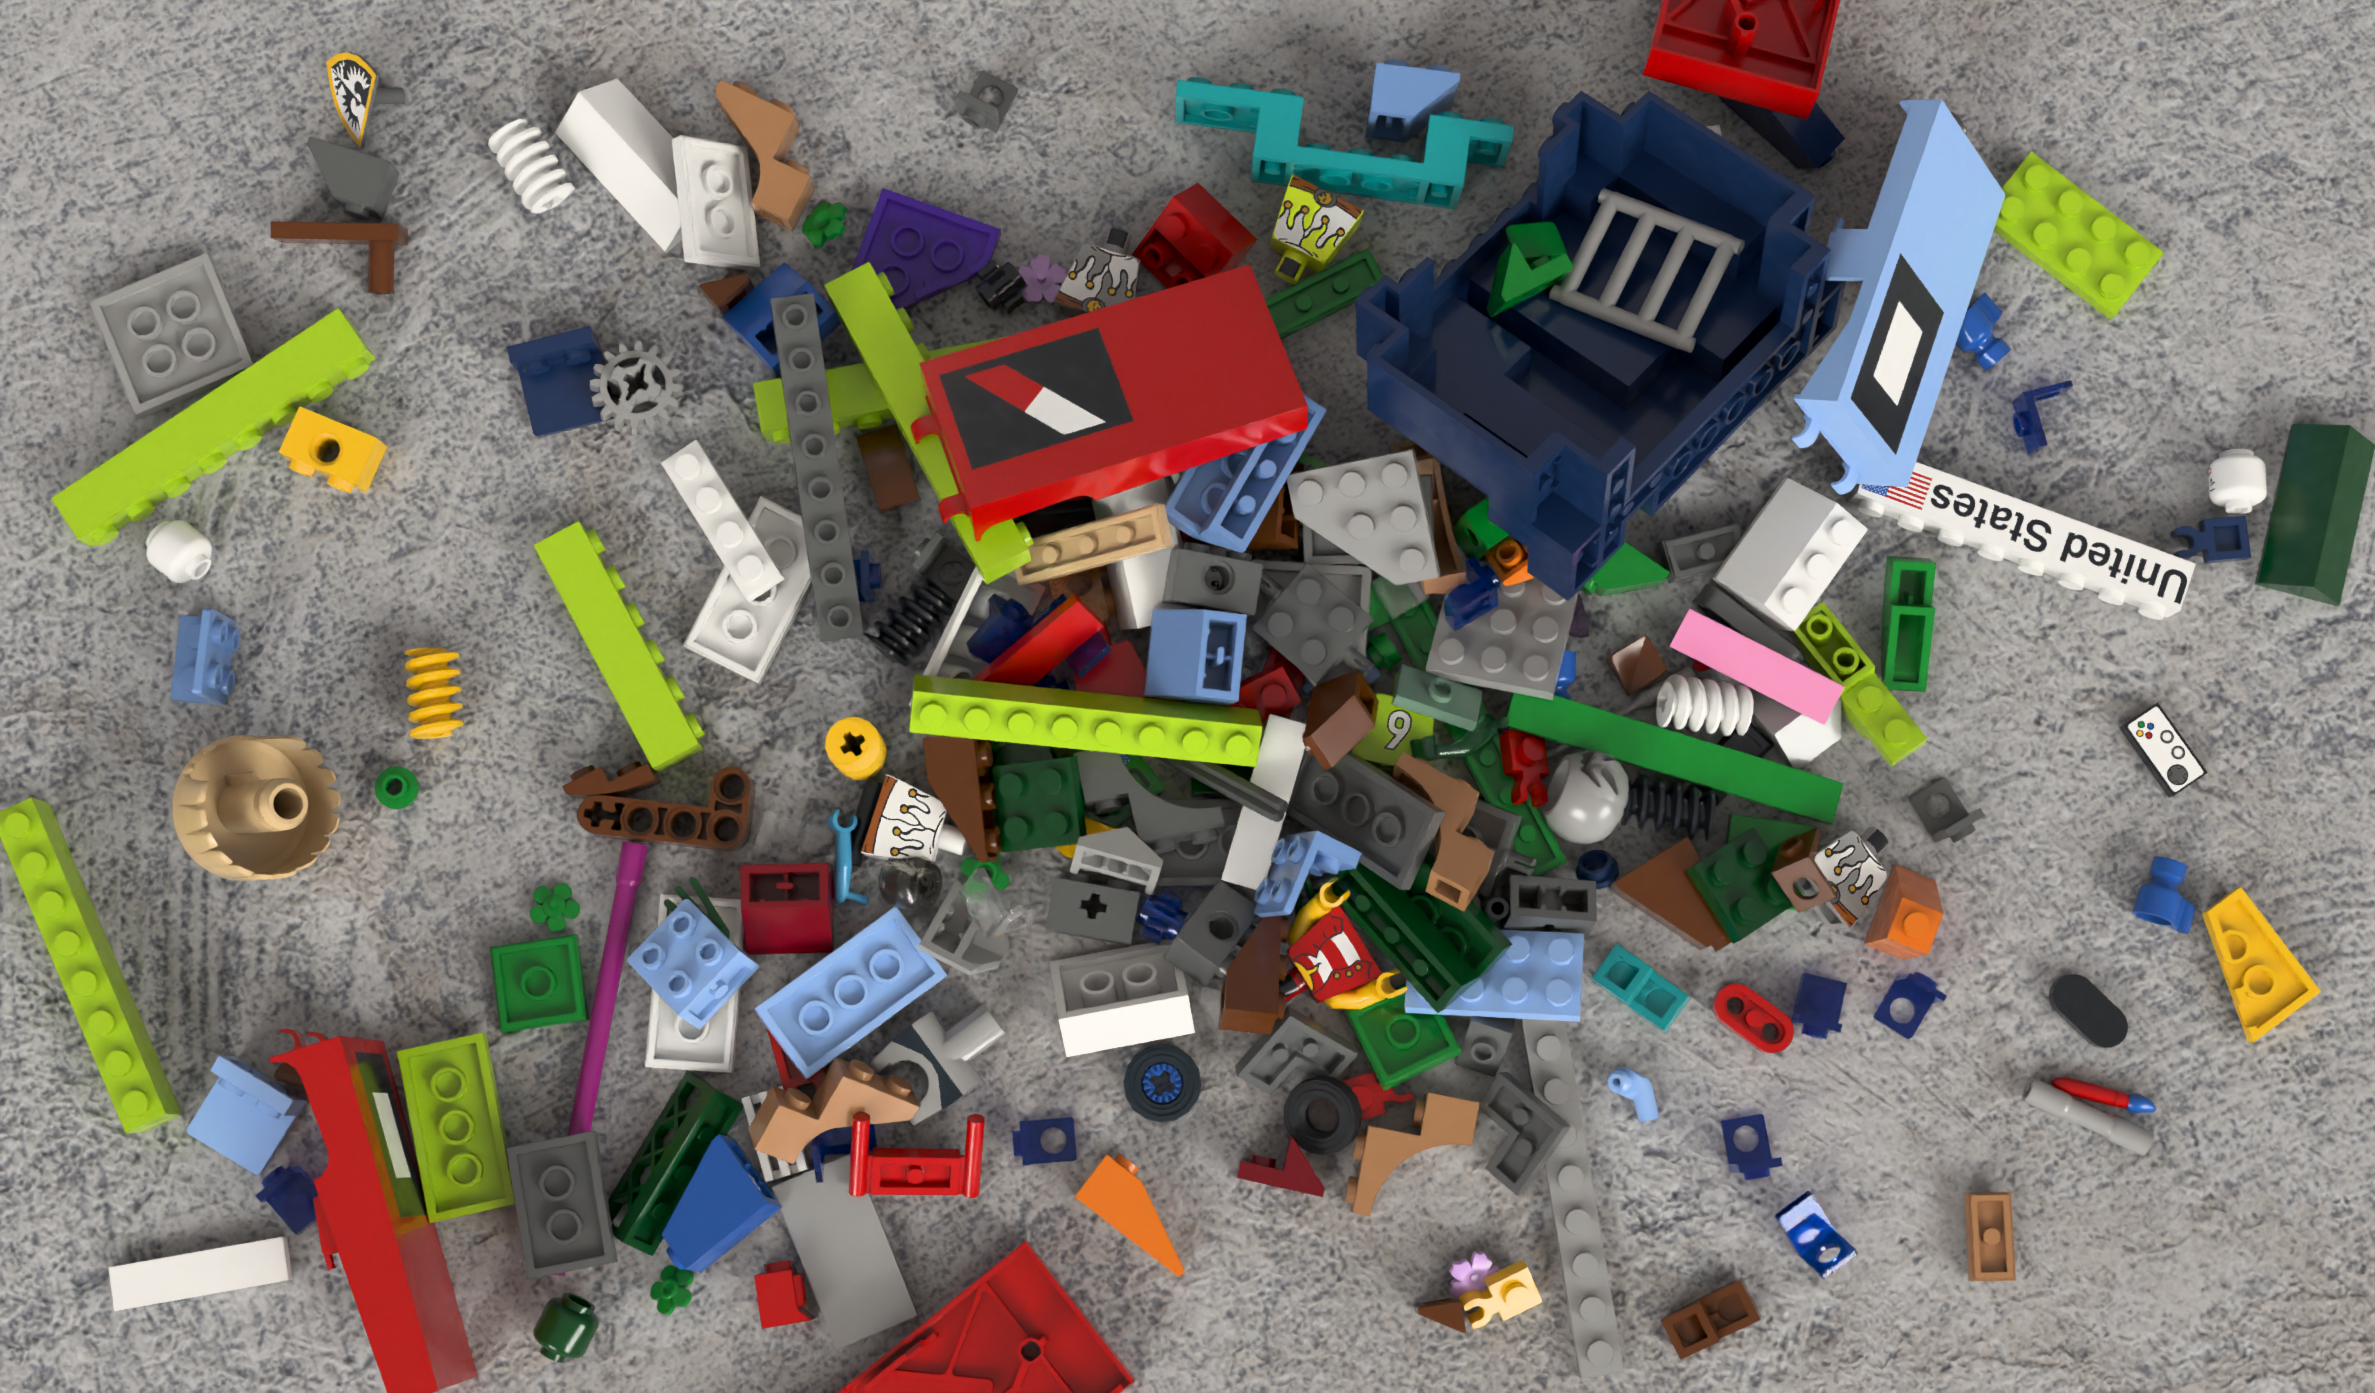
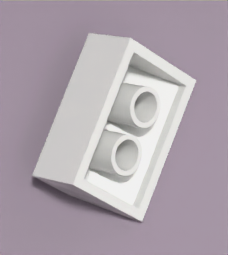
M1784 478L1712 579L1773 630L1795 631L1868 529L1838 503L1789 478Z
M1175 938L1050 961L1066 1057L1195 1033L1184 972L1163 958Z

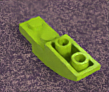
M1822 602L1811 609L1795 631H1790L1815 672L1844 686L1839 697L1841 700V711L1863 739L1867 737L1890 767L1894 766L1926 744L1928 738L1875 674L1876 666L1827 605Z

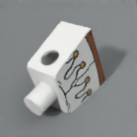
M886 774L861 853L869 858L932 866L935 863L939 849L962 856L967 841L958 827L947 824L950 815L940 800Z

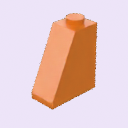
M1896 864L1893 865L1864 945L1902 960L1928 955L1944 914L1936 881Z

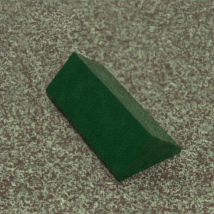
M2291 425L2255 585L2333 606L2340 605L2375 450V444L2351 425Z

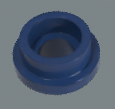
M1591 850L1584 853L1579 858L1576 867L1577 880L1596 881V889L1612 884L1619 875L1617 861L1604 850Z

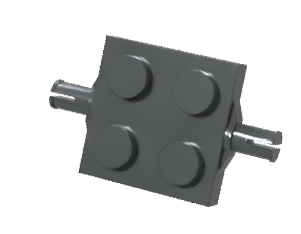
M1309 563L1304 566L1291 582L1283 587L1265 571L1262 572L1261 579L1271 587L1268 588L1260 582L1259 590L1270 598L1271 601L1267 611L1252 627L1256 633L1317 685L1322 682L1333 668L1343 664V662L1354 671L1359 669L1363 677L1368 672L1358 665L1356 661H1359L1369 671L1372 670L1374 663H1371L1355 649L1360 636L1374 621L1368 613Z
M1478 799L1474 815L1465 827L1462 835L1475 837L1482 841L1487 848L1495 851L1489 872L1477 893L1484 896L1493 897L1501 874L1507 867L1530 876L1534 868L1529 866H1535L1536 859L1513 851L1514 838L1522 816ZM1433 840L1428 852L1435 858L1436 853Z

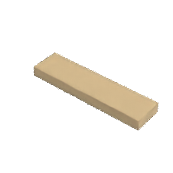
M1157 503L1032 538L1034 544L1028 547L1032 561L1015 570L1017 585L1029 586L1173 547L1165 504Z

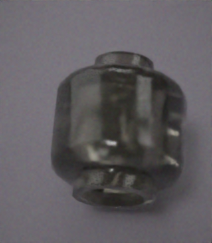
M925 856L889 858L881 868L878 877V888L881 897L887 904L913 912L924 911L933 906L939 898L942 889V874L938 865Z

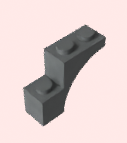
M1089 750L1074 753V756L1078 757L1081 789L1087 812L1096 810V814L1099 815L1109 814L1122 808L1121 804L1129 802L1136 835L1156 854L1169 852L1176 848L1175 843L1192 840L1194 845L1212 842L1218 838V833L1224 832L1221 806L1213 808H1188L1174 805L1154 796L1134 779L1124 765L1119 753Z

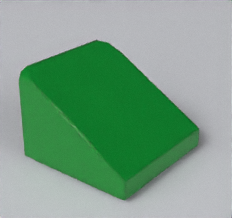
M1552 222L1510 225L1505 229L1510 244L1512 242L1516 243L1528 265L1546 255L1549 256L1550 260H1553L1565 253L1567 254L1558 229Z

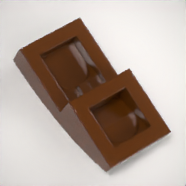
M894 424L856 436L880 513L921 501L897 425Z
M1741 1277L1661 1318V1322L1680 1360L1720 1342L1721 1338L1760 1321L1762 1316Z

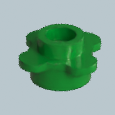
M999 852V862H980L978 858H966L961 863V871L967 875L970 883L969 893L974 898L980 899L985 896L986 892H991L995 889L1004 890L1008 887L1010 879L1007 874L1003 873L1000 865L1002 857ZM983 870L989 871L987 878L981 876Z

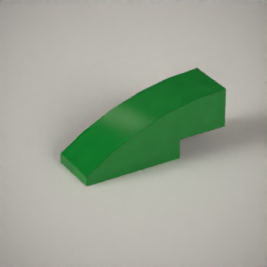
M1887 556L1881 632V681L1888 690L1926 692L1935 615L1932 597L1936 563L1929 558Z

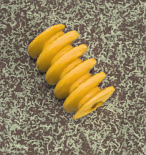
M417 648L404 651L406 655L414 657V659L405 663V670L416 674L406 680V687L418 691L407 697V703L412 707L419 708L408 714V720L411 723L421 725L411 729L409 737L415 739H437L452 736V730L463 726L464 721L451 717V713L462 709L463 704L450 700V696L461 692L462 687L449 684V679L461 675V670L448 667V662L460 658V653L445 648Z
M847 717L838 720L829 729L826 736L825 749L829 759L844 776L853 780H866L876 776L883 769L887 760V747L882 736L869 721L860 717ZM858 742L863 752L855 756L851 746Z

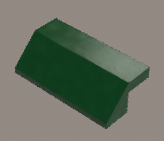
M1427 852L1410 890L1398 889L1359 862L1356 869L1338 871V874H1332L1328 880L1333 877L1339 878L1331 886L1332 892L1336 896L1341 897L1350 890V896L1340 905L1437 1013L1443 1011L1489 972L1513 945L1473 900H1471L1465 912L1425 892L1431 869L1435 864V858L1429 852Z

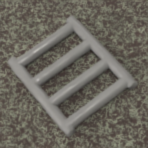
M1603 188L1598 197V203H1601L1572 261L1574 269L1563 279L1560 286L1557 284L1553 286L1549 293V298L1660 343L1691 353L1696 343V338L1693 335L1733 254L1739 255L1745 246V241L1702 223ZM1616 211H1620L1639 220L1599 300L1577 292ZM1655 225L1678 234L1637 315L1615 305ZM1697 240L1717 249L1677 330L1655 322L1654 319L1693 241Z

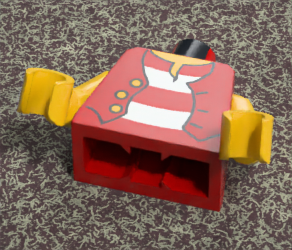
M1333 877L1323 884L1320 892L1298 911L1288 932L1287 943L1289 949L1286 950L1285 954L1293 968L1286 971L1284 981L1279 980V992L1286 994V1002L1308 990L1316 1004L1324 1002L1331 1009H1363L1385 998H1394L1407 991V986L1399 990H1395L1391 986L1390 979L1392 975L1398 974L1400 971L1394 969L1382 974L1340 907V904L1350 896V890L1341 897L1336 896L1332 892L1331 886L1339 879L1338 877Z

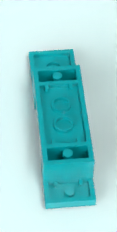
M1190 77L1187 81L1178 80L1175 123L1256 134L1250 182L1288 187L1292 175H1295L1330 193L1456 210L1464 186L1466 164L1473 163L1503 168L1513 141L1514 126L1505 125V122L1501 119L1484 117L1480 121L1463 119V116L1459 113L1444 111L1438 113V115L1430 114L1423 140L1420 163L1415 162L1413 157L1401 154L1383 158L1375 157L1372 152L1364 149H1349L1347 153L1332 151L1328 145L1321 143H1308L1306 147L1297 146L1304 97L1296 96L1295 92L1280 88L1272 89L1271 92L1256 91L1251 85L1244 83H1231L1229 87L1212 85L1210 80L1201 77Z

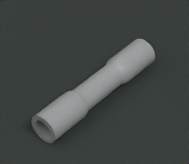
M2036 1078L2029 1080L2023 1092L2022 1101L2056 1117H2064L2101 1134L2107 1140L2141 1156H2144L2152 1145L2154 1139L2153 1132L2121 1117L2111 1116L2072 1098L2068 1093Z

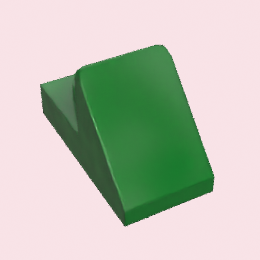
M1512 242L1500 255L1497 262L1487 306L1490 317L1553 287L1555 284H1559L1574 269L1567 254L1565 253L1553 260H1550L1549 256L1546 255L1528 265L1516 243Z

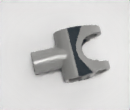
M983 1003L947 1030L931 1011L898 1034L872 1060L869 1066L874 1070V1073L878 1074L892 1064L897 1065L902 1062L911 1061L918 1063L925 1070L928 1076V1090L925 1097L919 1102L921 1105L915 1116L909 1120L915 1126L951 1107L983 1082L970 1061L1006 1035V1033Z

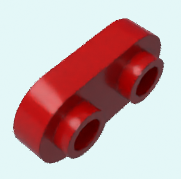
M1730 984L1722 987L1715 994L1712 1007L1717 1020L1757 1050L1764 1053H1777L1786 1049L1792 1042L1794 1027L1790 1018L1749 987L1742 984ZM1730 998H1736L1741 1004V1009L1737 1014H1732L1727 1009V1002ZM1767 1023L1773 1025L1776 1029V1035L1772 1040L1766 1039L1762 1034V1029Z

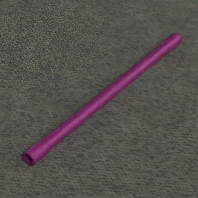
M622 842L616 873V889L567 1136L591 1131L637 890L643 876L648 850L646 845ZM565 1272L553 1275L565 1276Z

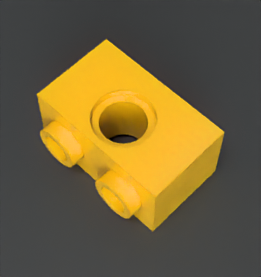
M299 406L278 453L290 461L288 468L299 474L312 478L314 472L329 477L328 485L351 494L354 487L367 493L387 446L374 436ZM332 445H339L340 453L338 457L332 462H324L323 455L325 450Z

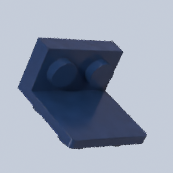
M590 326L507 347L510 363L520 376L533 434L537 438L604 422L600 416L604 406L593 407L592 397L598 394V392L590 390V380L600 379L594 374V365L601 364L605 366L599 338ZM608 386L607 390L611 400L614 402L610 386Z

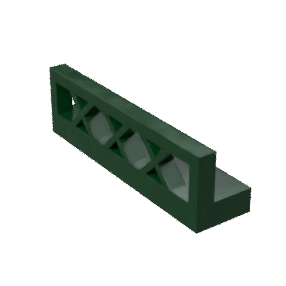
M686 1071L608 1199L613 1235L617 1239L648 1255H654L664 1238L662 1233L711 1141L719 1134L727 1135L744 1107L741 1102L714 1088L694 1073ZM697 1087L701 1092L692 1107L686 1109V1101L694 1088ZM674 1128V1137L669 1145L663 1147L665 1135L669 1129ZM651 1165L649 1178L644 1184L640 1185V1176L645 1168ZM628 1203V1212L620 1225H617L613 1220L621 1207Z

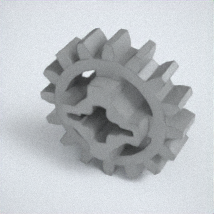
M636 341L634 351H628L627 347L621 343L619 344V355L614 356L608 351L604 353L606 366L601 364L594 365V374L600 379L590 380V390L598 392V394L592 397L593 407L604 406L600 412L603 421L609 420L611 417L615 418V430L619 431L623 428L624 424L630 425L632 435H637L639 425H645L646 429L652 433L654 432V421L657 419L665 425L669 423L667 410L678 412L679 402L673 397L683 396V386L674 383L681 379V372L679 369L669 370L672 365V357L670 355L662 359L658 358V346L654 345L650 348L649 352L642 351L641 341ZM637 363V365L622 368L625 365ZM655 370L662 377L665 390L662 389L661 385L654 382ZM644 376V390L638 389L629 400V386L635 387ZM608 386L612 388V391L619 394L618 406L611 400L607 390ZM648 407L651 408V410H649V411L642 412V413H636V411H639V410H642V409H645V408H648Z

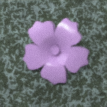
M1038 254L1036 259L1030 261L1031 268L1019 267L1018 272L1027 284L1022 295L1027 303L1035 302L1039 304L1044 297L1049 304H1053L1060 284H1062L1066 276V269L1060 268L1058 264H1053L1050 267L1049 256Z
M1474 1251L1470 1263L1465 1258L1460 1261H1453L1449 1272L1455 1279L1451 1281L1452 1287L1450 1292L1458 1299L1467 1291L1477 1290L1482 1292L1488 1289L1483 1278L1500 1271V1268L1497 1265L1492 1266L1491 1260L1486 1257L1484 1251Z

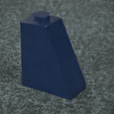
M1718 96L1723 103L1797 168H1821L1835 157V149L1845 139L1816 102L1808 119H1803Z

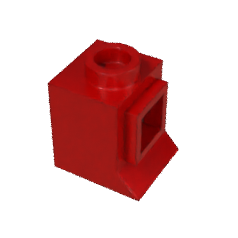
M790 1260L764 1264L765 1273L754 1275L762 1329L815 1319L812 1314L802 1307L807 1304L803 1273L797 1274V1269L791 1268Z

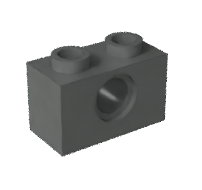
M1185 543L1184 549L1179 548L1171 551L1162 602L1196 609L1245 614L1247 617L1255 615L1263 564L1251 562L1252 555L1237 551H1226L1225 557L1209 554V546L1196 543ZM1210 567L1218 570L1222 577L1221 586L1217 591L1210 589L1205 582V573Z
M1219 879L1176 936L1163 958L1203 987L1208 985L1215 974L1223 979L1227 969L1236 957L1231 952L1236 945L1242 948L1256 929V926L1252 924L1258 916L1254 914L1256 905Z

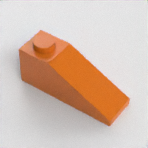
M1118 1153L1115 1159L1106 1154L1075 1195V1198L1180 1278L1185 1269L1142 1180L1135 1176L1140 1168L1120 1153Z

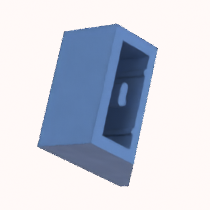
M1387 60L1384 63H1376L1370 92L1365 138L1408 142L1427 127L1430 114L1438 115V113L1449 111L1452 108L1460 81V73L1451 72L1450 68L1442 65H1429L1426 69L1409 67L1407 62L1401 60Z
M1205 609L1152 610L1144 696L1229 706L1237 702L1239 699L1247 615Z

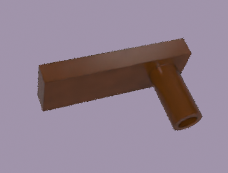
M271 221V239L281 243L369 245L368 293L394 294L395 245H408V229L399 224Z

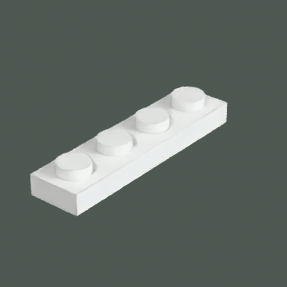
M697 440L661 462L745 599L751 602L785 579L702 445Z

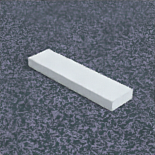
M1269 714L1259 748L1257 767L1253 769L1250 782L1280 797L1289 804L1305 750L1302 735L1305 732L1306 724ZM1244 805L1242 806L1221 880L1257 890L1262 880L1268 876L1272 862L1271 856L1278 842L1286 812L1281 821L1275 822Z
M287 1236L108 1267L114 1311L293 1280Z

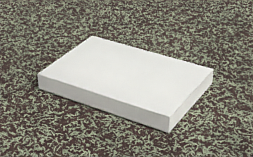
M684 135L673 138L672 147L684 261L746 271L760 268L755 213L750 203L753 195L747 147Z

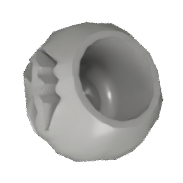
M1584 750L1565 756L1550 779L1547 788L1549 802L1543 805V815L1550 829L1567 842L1590 844L1604 840L1616 828V825L1623 816L1624 808L1628 802V776L1620 762L1604 752Z

